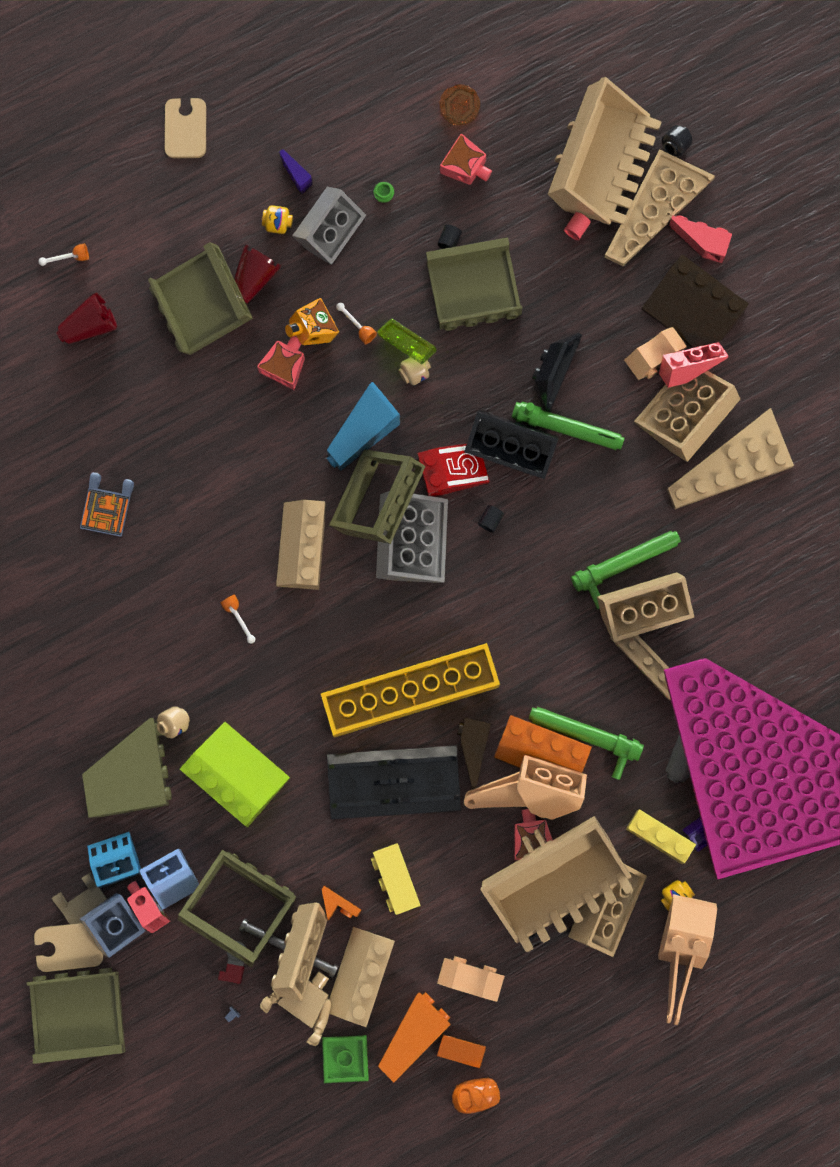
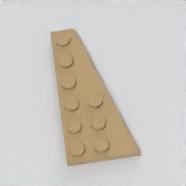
M659 149L632 202L631 208L626 213L627 219L625 224L620 225L604 258L624 266L671 221L672 216H676L712 182L715 176Z
M771 408L667 489L674 509L793 468L794 464Z

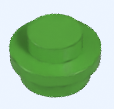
M380 182L374 188V197L379 202H389L394 196V188L387 182Z

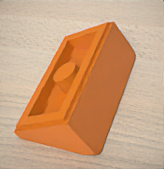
M443 1034L437 1056L480 1068L486 1046Z

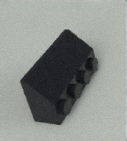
M479 410L464 452L545 479L559 436Z

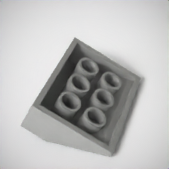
M390 491L380 494L379 514ZM413 494L391 544L378 542L376 578L394 581L445 582L448 499Z

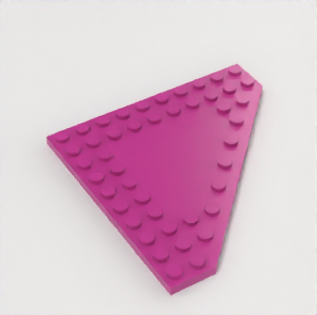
M706 658L663 670L717 879L840 845V734Z

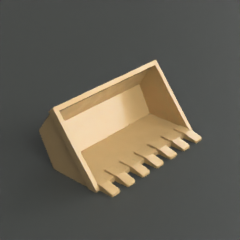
M603 77L600 81L589 85L575 122L572 121L567 126V129L572 131L563 155H557L555 158V162L559 163L548 195L566 212L573 214L579 212L587 218L598 220L608 225L611 224V221L625 224L627 216L616 212V207L631 208L632 199L621 196L622 191L626 190L636 193L638 184L627 180L628 175L642 177L644 168L634 165L633 161L634 159L648 161L650 153L639 149L640 143L650 146L654 145L656 138L644 133L646 127L659 130L661 121L651 118L647 111L607 77Z

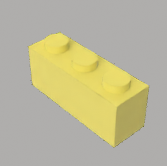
M640 809L636 811L626 828L627 831L680 864H684L696 846L695 843Z
M398 843L373 852L374 857L371 858L375 871L380 870L382 878L378 880L382 891L387 890L390 898L386 900L389 911H394L398 915L421 906Z

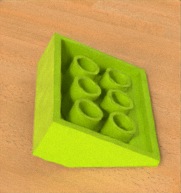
M226 722L180 768L184 774L246 827L250 826L290 779L287 774Z

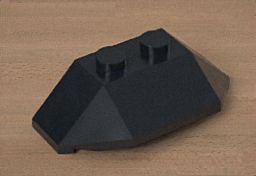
M580 333L551 343L549 349H544L540 360L543 363L541 368L536 367L532 379L535 380L534 389L545 411L550 412L581 341L582 334Z

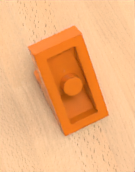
M323 886L322 894L328 920H330L338 906L341 907L340 912L350 919L353 915L358 917L361 912L360 908L326 886Z

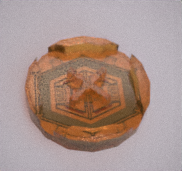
M463 84L447 88L440 98L439 107L441 114L451 124H469L475 120L480 110V99L476 91Z

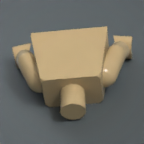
M318 971L312 981L308 980L302 1002L276 996L273 992L270 994V997L266 996L263 999L260 1008L267 1014L272 1004H279L313 1028L314 1033L306 1043L317 1046L328 1022L331 1009V1001L328 999L329 994L322 990L329 978Z

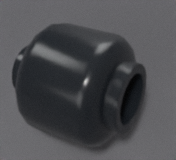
M680 125L672 126L662 138L663 150L672 156H681L691 146L693 141L689 129Z

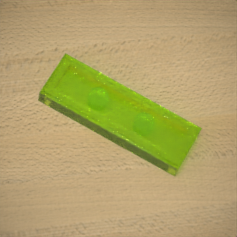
M392 318L377 331L381 338L420 364L426 362L436 352L434 345Z

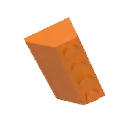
M510 715L494 758L520 768L524 755L582 773L592 747Z

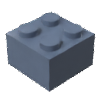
M117 893L80 918V921L103 955L108 958L145 932L122 895Z

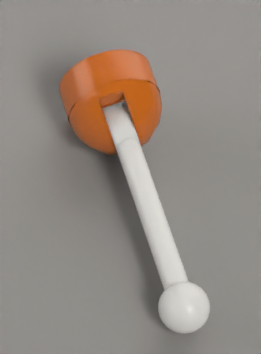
M84 243L75 246L72 253L47 259L42 257L38 262L41 266H44L48 262L74 257L78 261L89 260V253Z
M343 303L337 304V310L342 311L358 327L360 340L364 344L370 343L376 337L377 332L370 326L362 327L345 309Z
M234 594L220 602L225 611L234 613L247 636V642L250 644L254 643L255 637L250 634L237 612L239 601Z

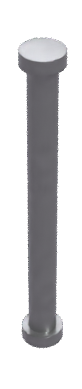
M244 919L239 931H246L262 939L266 931L248 923L249 920ZM274 935L268 942L283 951L285 950V941ZM317 957L313 966L329 973V976L332 978L339 967L336 964L333 966Z

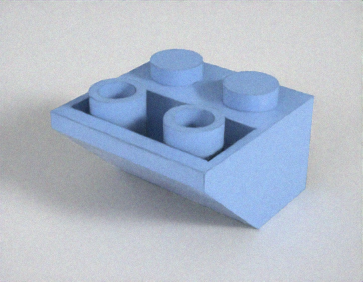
M176 849L139 870L162 910L192 894L199 885L181 849Z

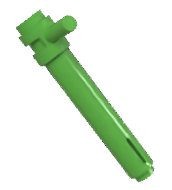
M516 402L511 417L519 423L523 421L532 427H543L613 450H621L624 442V437H621L619 433L542 410L541 407L533 403Z
M676 531L666 532L597 565L592 564L586 567L584 571L579 570L575 572V575L571 576L572 583L577 592L589 590L597 609H599L597 597L600 596V593L596 587L597 585L602 584V581L678 546V543L681 542L680 537Z
M533 707L529 716V720H532L534 724L612 751L614 755L619 756L612 775L613 778L618 780L621 778L627 759L639 761L644 747L638 740H629L627 736L615 735L537 707V709Z

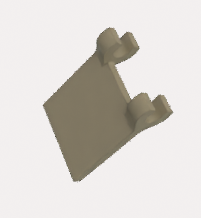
M91 872L82 877L88 889L71 901L67 902L61 892L52 897V900L61 910L69 924L82 923L80 918L107 900L100 887L96 886Z

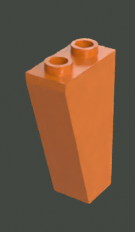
M419 992L415 996L378 1065L393 1083L451 1025L448 1022L451 1017L442 1008L438 1011L432 1005L435 1001L426 992L423 995Z

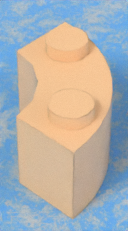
M671 327L661 331L649 342L636 348L624 361L638 380L644 377L650 379L658 373L663 355L683 351L687 346L675 329Z
M454 956L453 960L444 958L437 984L492 1001H498L504 976L497 974L496 968L484 965V968L480 969L467 965L466 959Z

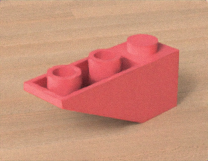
M672 216L669 226L701 257L723 263L731 240V233H728L723 228L715 229L708 227L703 222L695 223L689 221L684 216Z
M719 342L666 354L662 357L659 375L668 388L685 384L726 360L728 354Z

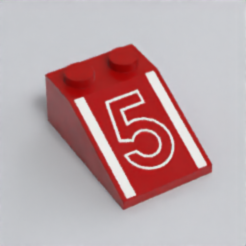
M467 444L439 447L417 453L418 462L426 466L422 477L427 495L437 497L490 483L483 458L465 453Z

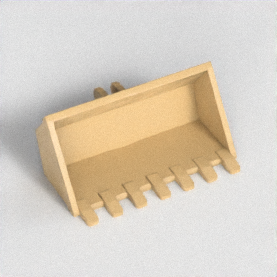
M595 816L548 842L545 841L539 829H536L534 835L541 846L534 849L530 839L524 836L522 840L529 853L482 881L480 890L515 942H520L526 952L533 950L529 936L536 932L543 943L550 940L545 929L548 925L554 923L559 933L566 931L567 928L562 917L567 914H571L575 923L583 921L578 908L586 903L593 914L599 912L600 908L595 898L604 894L609 904L616 902L617 899L612 888L619 884L625 894L628 895L633 892V888L628 880L631 878V875Z

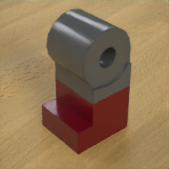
M236 941L242 946L246 947L243 943ZM227 952L229 958L226 972L220 971L218 980L241 984L245 963Z

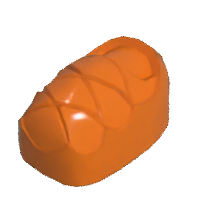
M479 1078L462 1082L456 1086L452 1094L454 1108L458 1112L465 1114L489 1109L500 1101L498 1085L491 1078Z

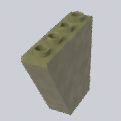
M149 718L82 774L88 818L93 819L169 805L172 795L171 789L166 787L165 778L169 777L167 765L163 766L162 757H165L164 745L159 742V736L162 734L158 732L157 722L154 718Z

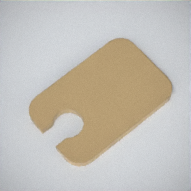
M191 98L193 110L187 116L179 113L181 99H170L166 102L165 152L168 157L200 158L205 155L206 104L204 100Z
M82 923L42 927L35 932V945L51 942L55 946V953L52 956H36L37 967L43 972L95 967L103 961V953Z

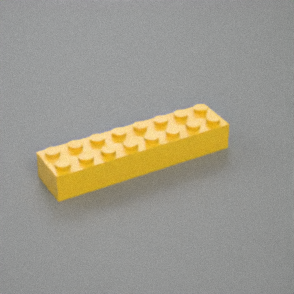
M486 643L321 693L332 734L335 738L499 688L500 683Z

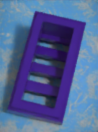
M282 149L279 152L281 161L298 191L303 194L312 185V177Z

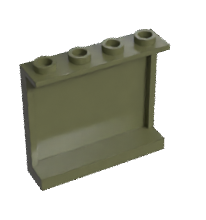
M508 237L426 252V262L440 329L450 331L456 329L457 326L465 325L466 327H472L477 325L478 322L494 323L500 318L515 319L522 315V305L520 306L509 252Z
M211 242L203 246L205 251L157 280L148 279L151 285L149 287L150 292L159 302L158 309L167 319L166 325L168 330L175 336L177 349L189 355L253 319L219 246Z
M112 968L99 969V974L90 975V970L77 972L76 977H68V973L55 974V979L46 980V976L33 977V982H27V986H30L35 1054L32 1055L33 1064L125 1052L119 972H112Z

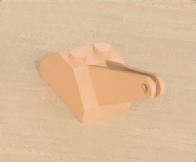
M524 755L520 772L467 791L464 805L470 809L528 807L532 814L553 820L580 810L585 795L587 774Z
M673 894L658 953L659 960L670 962L666 1023H670L672 1019L678 964L686 965L687 967L675 1011L674 1025H678L682 1004L692 968L702 969L709 957L716 922V903Z

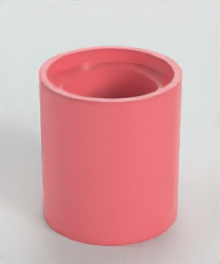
M575 212L565 227L564 232L569 237L580 240L591 221L582 213Z

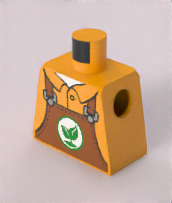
M321 298L298 309L289 319L290 324L285 327L287 336H297L302 345L329 343L339 333Z

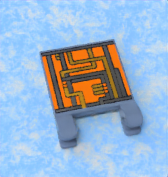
M91 473L80 529L122 537L134 482L125 479L122 494L98 489L101 475Z

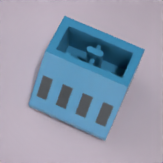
M130 832L87 846L90 866L97 887L102 888L141 874L139 871L141 866Z

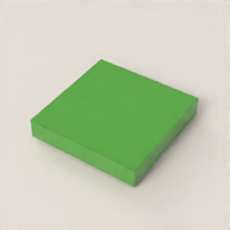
M367 1035L322 1037L324 1083L369 1081Z

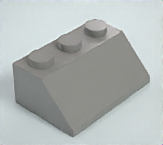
M326 187L292 236L305 249L332 265L366 214L341 189Z

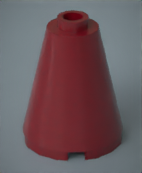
M245 244L234 280L245 303L248 304L280 270L281 265L277 263L275 267L272 259L253 248L251 251H248L250 247Z
M96 292L88 297L58 325L57 335L62 342L71 344L117 329L115 317L112 311L106 308L104 305L106 302L99 293Z

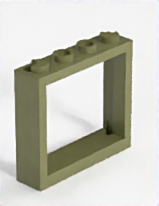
M364 449L329 526L345 535L391 544L426 466L410 456ZM378 464L401 466L374 527L352 524Z
M222 850L179 913L178 921L252 968L291 909L296 896L288 887L277 885L275 879L267 874L263 876L257 872V868L252 864H244L238 860L239 857L235 853L232 854ZM223 864L285 903L254 952L191 913Z

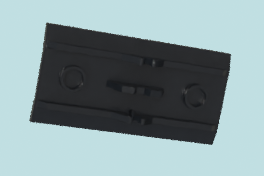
M457 746L327 754L331 820L461 811Z

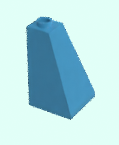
M373 382L369 384L327 449L329 456L327 460L334 468L337 466L340 470H343L361 456L364 449H370L400 425V414Z

